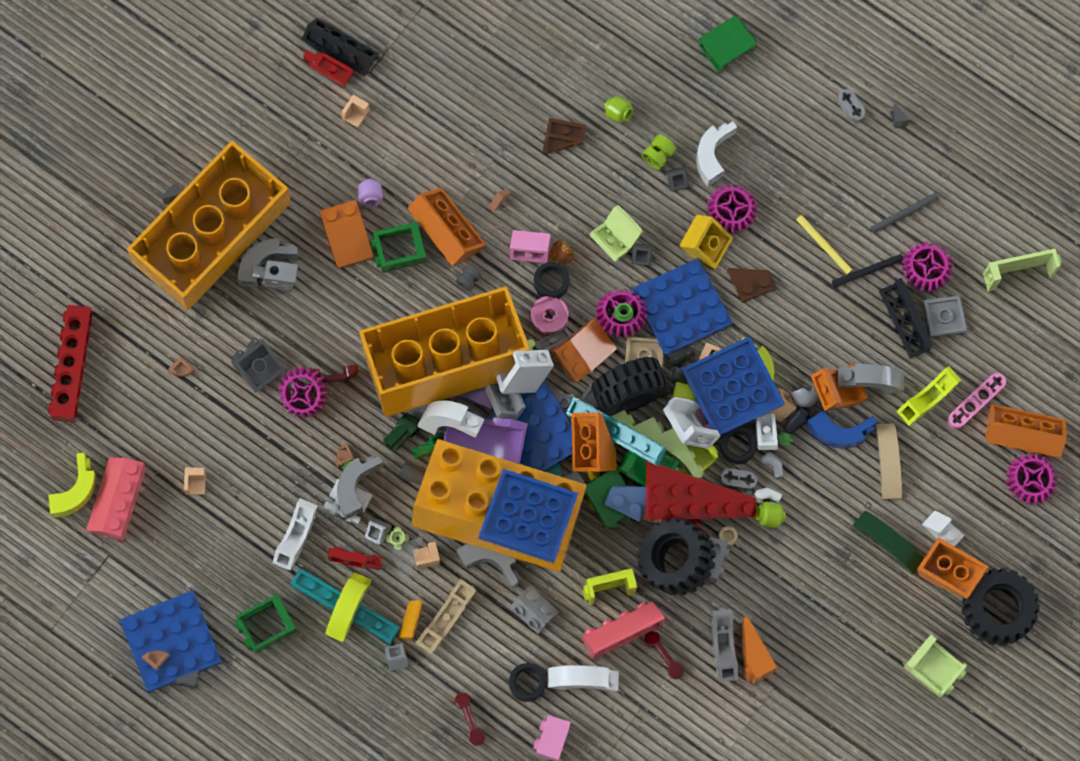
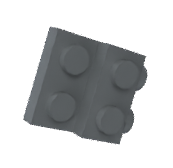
M257 338L247 344L249 347L247 350L236 352L232 356L234 360L231 361L255 393L286 370L265 340H258Z

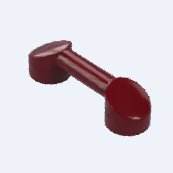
M347 365L343 367V373L322 375L325 376L322 382L348 381L358 374V366ZM313 369V373H314L315 371H317V370L319 371L318 377L320 378V377H321V376H320V370H319V369Z
M648 632L644 638L646 646L655 648L669 666L667 670L669 677L679 679L683 675V666L672 659L660 643V635L657 632Z
M459 693L455 697V705L462 709L470 728L469 741L474 746H480L485 741V734L481 729H478L469 707L471 702L470 696L466 693Z

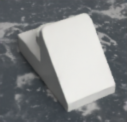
M767 413L755 419V437L758 450H777L778 448L775 413Z
M934 511L922 524L934 537H939L953 546H956L965 536L950 523L951 518L937 511Z

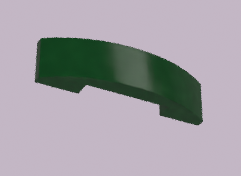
M864 511L853 524L863 535L873 539L899 561L898 563L912 575L924 560L920 553L903 537L869 512Z

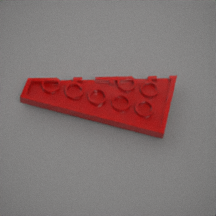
M647 461L645 519L756 517L755 497L661 465H654Z

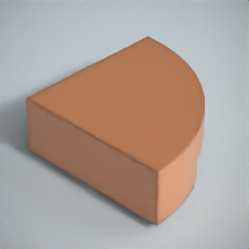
M507 189L498 192L490 203L489 208L492 211L497 210L510 195V192Z
M180 357L168 369V372L174 376L184 377L194 373L195 369Z
M347 442L337 452L335 459L337 468L355 460Z
M152 651L144 654L141 658L157 671L170 655L164 651Z

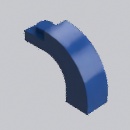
M822 411L809 419L806 426L812 435L823 444L833 448L847 449L864 443L865 436L875 430L874 427L877 421L872 416L853 428H841L829 419L825 411Z

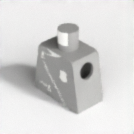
M269 260L264 267L254 265L252 277L262 278V286L291 292L295 284L298 264Z

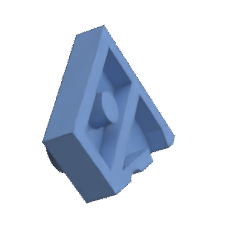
M612 486L604 501V505L639 521L645 510L646 487Z

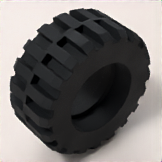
M643 357L630 360L622 365L620 364L601 374L592 383L591 391L599 409L613 416L623 410L627 414L654 402L667 392L669 383L659 361L654 357Z
M679 518L661 520V524L656 523L652 526L653 529L651 531L647 530L644 534L646 536L645 539L641 540L639 544L641 550H638L637 556L640 558L638 560V567L642 569L640 573L646 579V582L660 591L674 596L677 594L680 596L686 595L687 591L693 593L697 590V586L702 587L705 584L704 580L710 578L711 573L709 572L715 566L713 558H716V551L712 550L714 548L713 541L709 539L710 536L707 532L692 522ZM685 540L689 548L686 563L678 571L667 573L664 559L668 549L674 543Z
M1001 568L1000 570L990 569L984 574L970 597L962 599L963 608L961 611L962 615H965L964 623L966 626H970L971 629L969 631L973 635L976 633L979 636L978 639L980 641L986 640L990 645L997 643L999 646H1005L1008 643L1013 644L1022 639L1034 627L1033 625L1038 619L1037 613L1040 611V605L1037 604L1039 597L1038 593L1034 594L1033 590L1035 587L1032 583L1029 585L1026 582L1028 578L1024 575L1020 577L1017 575V571L1012 570L1008 572L1007 568ZM992 590H1001L1014 598L1018 607V614L1011 623L999 624L992 621L986 615L983 608V599L987 593Z

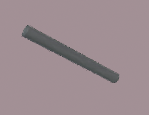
M935 192L872 225V232L875 233L938 200V194Z

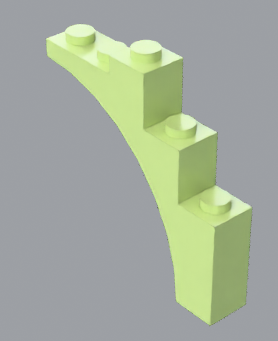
M625 410L611 416L666 447L665 453L671 458L679 460L678 464L688 475L702 479L704 472L700 464L696 465L694 461L695 454L690 445H685L681 442L674 428L664 432L661 422H657L654 417L635 425L631 414L627 415Z

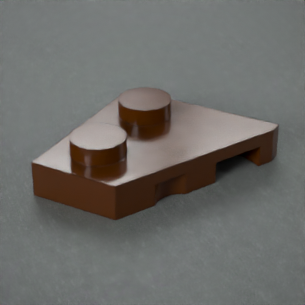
M549 118L542 154H549L582 145L586 125Z
M727 269L741 303L777 289L769 270Z

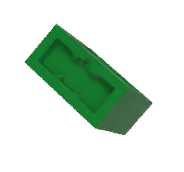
M417 222L373 232V239H370L372 249L377 250L378 256L375 257L377 268L381 267L382 273L426 263V254ZM411 232L416 255L385 262L380 239Z
M278 594L235 616L238 621L234 623L239 633L244 632L247 638L244 642L248 650L253 649L255 654L297 632ZM274 606L286 630L256 645L244 621Z

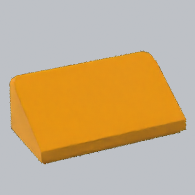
M421 600L408 602L399 633L400 639L413 641L423 608Z

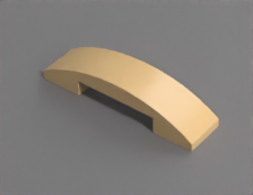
M876 424L875 432L879 450L882 500L902 499L900 455L895 424Z
M460 579L449 594V598L415 644L432 655L459 619L477 590Z

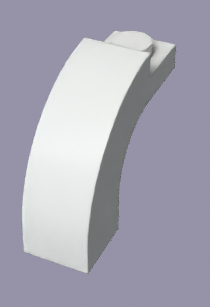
M733 121L729 124L721 125L718 131L714 126L710 127L700 140L696 164L700 177L707 187L723 177L724 169L716 160L714 150L720 143L736 134L737 126Z
M441 400L432 402L427 406L417 427L435 435L439 427L449 426L476 438L485 419L467 411L468 407L465 405Z
M299 498L291 523L276 549L272 563L291 570L309 536L316 517L317 505Z
M558 666L548 668V688L559 690L591 688L611 692L618 691L619 671L597 666Z

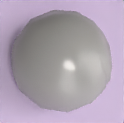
M812 386V389L809 391L806 388H801L790 393L794 403L803 408L811 407L819 400L815 386Z

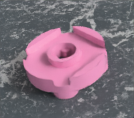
M545 296L534 303L531 310V322L541 334H556L563 330L568 323V308L562 300ZM547 311L555 314L553 319L545 318Z

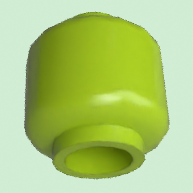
M614 96L611 100L608 99L604 105L607 118L617 123L628 121L633 114L631 103L619 96Z
M763 502L757 507L756 520L759 521L761 526L778 528L781 523H784L786 512L783 511L781 504Z

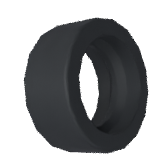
M546 262L536 270L534 288L541 297L548 296L559 299L568 291L570 283L569 273L561 264ZM555 271L561 275L563 283L558 290L547 291L542 287L540 279L545 272Z
M743 426L723 434L720 442V452L723 458L733 464L748 462L754 456L757 448V439L754 433ZM740 434L748 439L750 448L746 454L736 456L729 452L727 442L733 435Z
M520 664L510 673L509 688L513 696L518 700L530 702L538 699L543 694L546 686V677L542 669L536 664ZM523 671H531L539 679V686L533 693H522L516 687V678Z

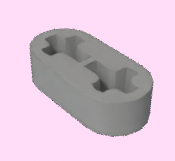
M842 90L837 98L839 106L851 122H861L865 116L863 105L851 90ZM843 95H844L845 97H848V96L850 97L849 103H848L847 100H844V101L842 100V99H843ZM854 110L856 112L860 111L859 117L857 115L853 116Z
M729 468L722 472L720 481L725 487L750 491L755 488L757 477L749 471ZM728 474H731V477L737 478V480L732 479L731 482H727L724 476L726 477ZM747 477H750L753 483H750L748 486L745 481H740V479L746 480Z

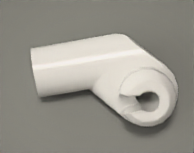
M770 488L759 489L754 493L757 504H761L763 499L767 498L779 503L782 494Z

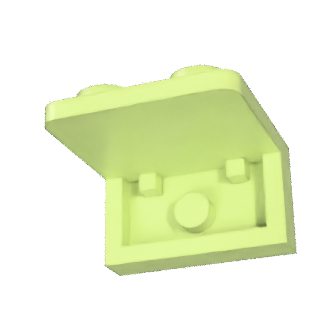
M617 205L612 209L605 222L594 229L589 236L616 262L630 252L642 234V229Z

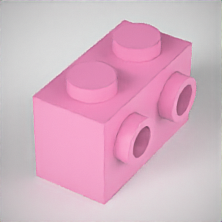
M513 230L510 243V260L538 263L548 262L551 234Z
M548 715L547 720L543 719L539 729L543 731L541 738H536L533 747L536 750L535 755L552 761H559L571 722Z

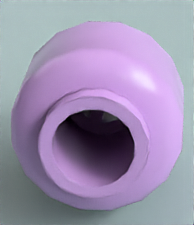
M366 179L358 185V200L362 205L367 208H374L381 203L383 193L382 186L378 181Z

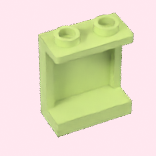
M930 635L904 668L939 697L943 694L948 696L954 688L952 683L956 679L960 681L966 674L964 669L967 664L959 662L935 642L937 640L935 637Z

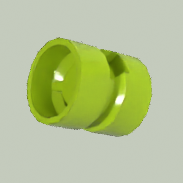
M658 134L651 142L652 146H648L641 156L651 167L660 170L667 162L666 158H670L677 148L667 137Z

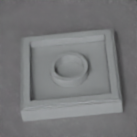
M960 295L923 300L922 304L930 338L967 333Z

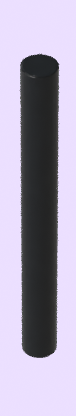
M898 254L831 281L832 285L837 287L903 261V256Z

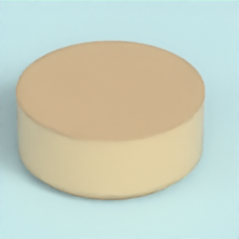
M726 526L719 531L718 539L728 542L727 547H730L736 543L738 533L733 527Z

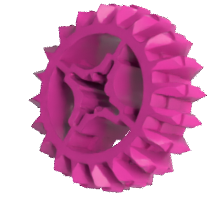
M732 183L729 188L724 184L722 190L717 188L716 193H711V199H708L707 202L710 206H707L706 211L710 212L708 216L713 217L726 231L731 229V234H734L735 229L741 233L742 227L747 230L748 224H753L754 220L752 218H756L757 214L755 211H757L758 207L754 205L756 204V199H751L753 194H746L747 188L740 190V184L737 185V188H733L734 185ZM729 197L728 202L717 205L720 200ZM736 198H739L744 203H739ZM731 202H732V207H734V209H735L733 215H732V211H731L730 208H729L730 205H731ZM747 213L742 219L735 221L737 215ZM720 214L726 215L729 220L723 218Z
M926 241L923 243V246L917 243L916 248L912 246L910 247V252H906V258L902 261L905 264L902 266V270L906 271L903 276L905 278L910 277L907 282L908 284L914 282V289L917 286H921L920 291H923L926 287L927 291L931 292L933 287L937 291L939 285L944 287L945 281L949 282V275L953 273V270L950 269L953 267V263L949 262L952 257L945 256L948 251H941V245L936 248L934 247L935 243L932 242L928 246ZM927 254L925 259H915L919 255ZM934 257L939 260V262L941 263V266H940L939 263H936V262L934 261ZM928 260H929V264H928V265H929V268H930V269H929L928 272L926 273V270H927L926 264H927V262H928ZM915 270H918L921 273V277L915 272ZM931 274H941L937 278L928 279V276Z
M617 288L616 293L610 290L608 296L604 294L602 300L598 302L596 319L599 320V325L603 326L604 332L609 330L610 336L615 333L617 339L620 335H623L626 339L629 333L633 337L635 331L639 333L641 327L645 325V320H647V308L644 306V300L638 301L640 296H634L633 291L627 293L626 288L623 292H620ZM621 303L629 304L636 311V318H631L627 322L617 320L614 315L616 306ZM608 308H610L611 313H613L612 318H609L607 316L606 311ZM622 311L620 314L626 315L627 313Z
M305 366L300 367V370L298 367H295L293 372L289 370L287 376L281 378L283 382L279 383L278 386L283 390H279L278 394L283 395V397L279 401H285L286 404L282 407L284 409L289 407V414L295 411V417H299L300 414L302 418H306L307 415L313 417L314 412L319 414L321 412L320 408L326 407L324 402H327L329 398L324 395L329 394L330 391L324 389L328 386V383L323 384L322 380L325 379V376L319 378L318 370L313 373L312 367H309L307 371ZM298 377L307 378L312 383L305 384L302 380L300 381ZM291 384H293L292 387L295 391L293 396H291L290 392ZM315 387L317 390L316 401L314 400L315 397L313 396V389ZM309 388V389L306 391L305 395H301V396L298 397V395L301 394V392L303 391V389ZM301 400L310 407L300 406L296 401Z
M1028 453L1026 458L1020 455L1019 460H1013L1014 465H1009L1008 469L1010 471L1006 473L1009 479L1006 480V484H1011L1008 487V491H1015L1012 497L1020 496L1019 502L1026 499V505L1031 500L1033 505H1037L1038 501L1044 503L1045 498L1049 500L1051 494L1055 493L1054 487H1057L1058 482L1054 480L1058 478V475L1052 474L1056 471V468L1049 467L1052 464L1051 461L1047 464L1044 462L1045 456L1038 459V454H1035L1032 458L1031 454ZM1025 466H1035L1039 469L1031 470L1029 467L1026 468ZM1018 471L1023 478L1022 485L1019 484L1017 479ZM1043 473L1046 477V487L1043 486L1040 478ZM1037 474L1035 480H1033L1032 482L1030 481L1028 484H1026L1029 478H1032ZM1032 488L1038 491V493H1031L1025 489Z

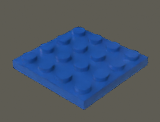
M698 258L631 289L634 292V296H640L638 301L644 300V306L647 308L646 322L655 339H657L659 346L662 348L665 357L733 325L729 314Z
M750 336L681 368V372L710 429L717 430L720 436L785 405Z
M544 381L536 392L525 393L521 396L525 409L517 421L528 423L520 464L546 472L572 456V424L549 385ZM495 412L486 417V419L497 418Z
M503 469L478 539L554 564L578 493Z
M193 590L120 619L148 693L176 682V678L195 671L201 672L222 663ZM152 651H164L170 656L156 671L141 658L144 654Z

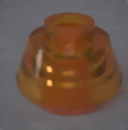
M560 239L552 245L550 251L552 262L566 264L573 259V248L565 240Z

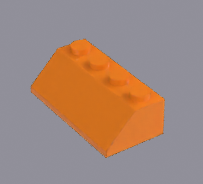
M443 188L419 194L408 207L413 218L418 221L423 231L428 234L434 245L442 252L452 266L465 262L486 246L485 242Z
M990 404L985 442L992 445L1007 446L1010 449H1021L1029 453H1040L1048 457L1061 458L1067 440L1066 419Z

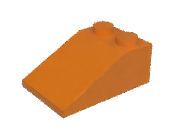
M356 199L319 211L337 269L374 258Z
M593 318L551 349L550 352L571 382H578L593 371L617 348L607 333L603 331V327L599 325L598 320Z
M571 413L573 471H617L616 450L602 413Z
M938 537L917 570L920 577L933 585L968 599L989 566Z
M746 616L740 624L743 675L747 682L751 681L754 685L774 674L777 666Z

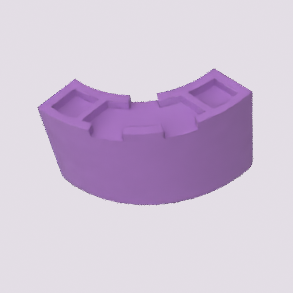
M485 418L476 438L456 428L446 426L444 441L520 464L528 423L513 419Z

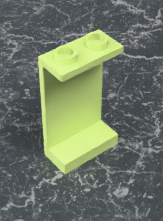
M1056 249L990 262L983 273L987 291H993L997 288L1002 279L1000 274L1040 265H1046L1049 278H1053L1060 268L1062 261L1060 255L1056 253Z

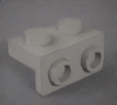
M491 384L485 389L497 418L517 420L524 411L525 404L520 393L502 394L499 385Z
M710 537L709 539L714 544L712 550L716 551V558H713L715 566L709 572L711 573L709 582L716 583L718 578L722 579L725 568L721 566L723 560L727 561L730 549H727L728 542Z
M531 585L515 599L510 607L536 633H540L544 626L559 612Z

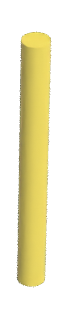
M802 215L796 219L846 274L853 270Z

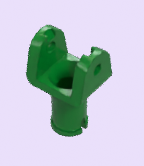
M443 432L436 433L435 435L432 434L426 444L413 447L412 453L414 458L417 460L418 458L432 455L435 441L443 438Z

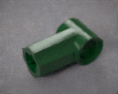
M405 413L396 423V427L383 439V442L396 452L409 437L412 438L419 431L420 428L417 427L419 422L409 413Z

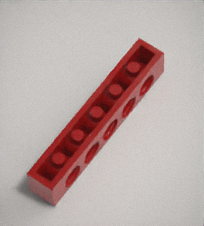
M68 305L67 311L63 313L65 326L60 331L62 345L57 350L59 363L54 369L56 382L51 387L53 401L48 406V414L55 421L76 423L93 317L91 307ZM76 323L80 324L79 329H71L72 325ZM71 342L78 343L75 348H68ZM69 360H74V361H75V363H74L73 366H71V367H66V366H65V364H66L67 361H69ZM65 379H72L69 385L62 384ZM62 397L69 398L67 403H59Z

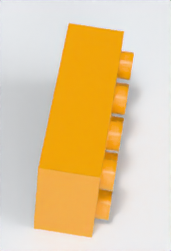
M231 140L127 248L131 262L188 311L291 204L289 188Z
M507 286L359 331L363 353L385 417L487 387L489 384L498 383L496 379L498 374L509 373L515 365L514 351L530 350Z
M437 439L414 503L411 526L561 572L582 507L587 485ZM503 469L578 493L554 564L478 539Z

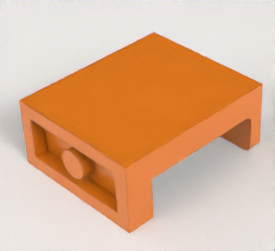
M850 364L847 367H855V364ZM828 367L822 368L811 375L824 411L856 406L868 399L864 387L840 388L838 386V369L829 371Z

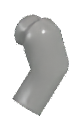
M773 453L763 455L762 462L773 467L774 478H783L781 460Z

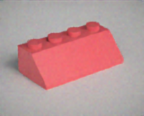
M109 457L86 528L87 532L124 541L146 472V466L143 462L128 458Z
M647 601L637 606V610L633 612L627 610L619 615L620 618L614 621L609 619L602 623V627L598 629L593 627L585 631L582 640L592 660L663 626L665 618L654 602L649 604Z

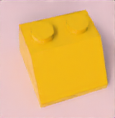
M696 215L679 246L690 257L698 258L700 262L716 269L733 237L713 217Z

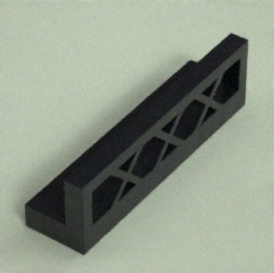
M315 18L307 25L302 37V41L352 68L363 76L368 74L371 64L380 55L377 51L319 18Z
M897 279L893 285L880 289L879 294L909 358L911 359L931 351L933 347L932 341L903 279ZM894 290L897 295L896 301L887 299L885 293ZM895 307L904 310L903 319L895 316ZM903 323L912 327L911 336L903 333L901 329ZM911 340L918 342L921 349L912 353L909 346Z

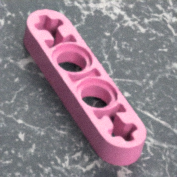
M994 373L949 415L948 425L952 429L962 428L1006 385L1004 375ZM999 379L1001 381L999 383L1000 385L997 384L991 390L990 386L993 384L994 380ZM985 390L989 397L983 400L979 397L978 392ZM965 404H974L975 411L968 412L965 409ZM961 413L964 414L959 421L960 423H953V416L957 418Z

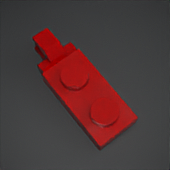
M307 50L303 55L304 60L310 63V68L344 88L354 74L352 68L323 52L314 54Z
M341 547L329 548L328 560L331 562L363 569H381L383 557L378 555L365 556L362 552H347Z

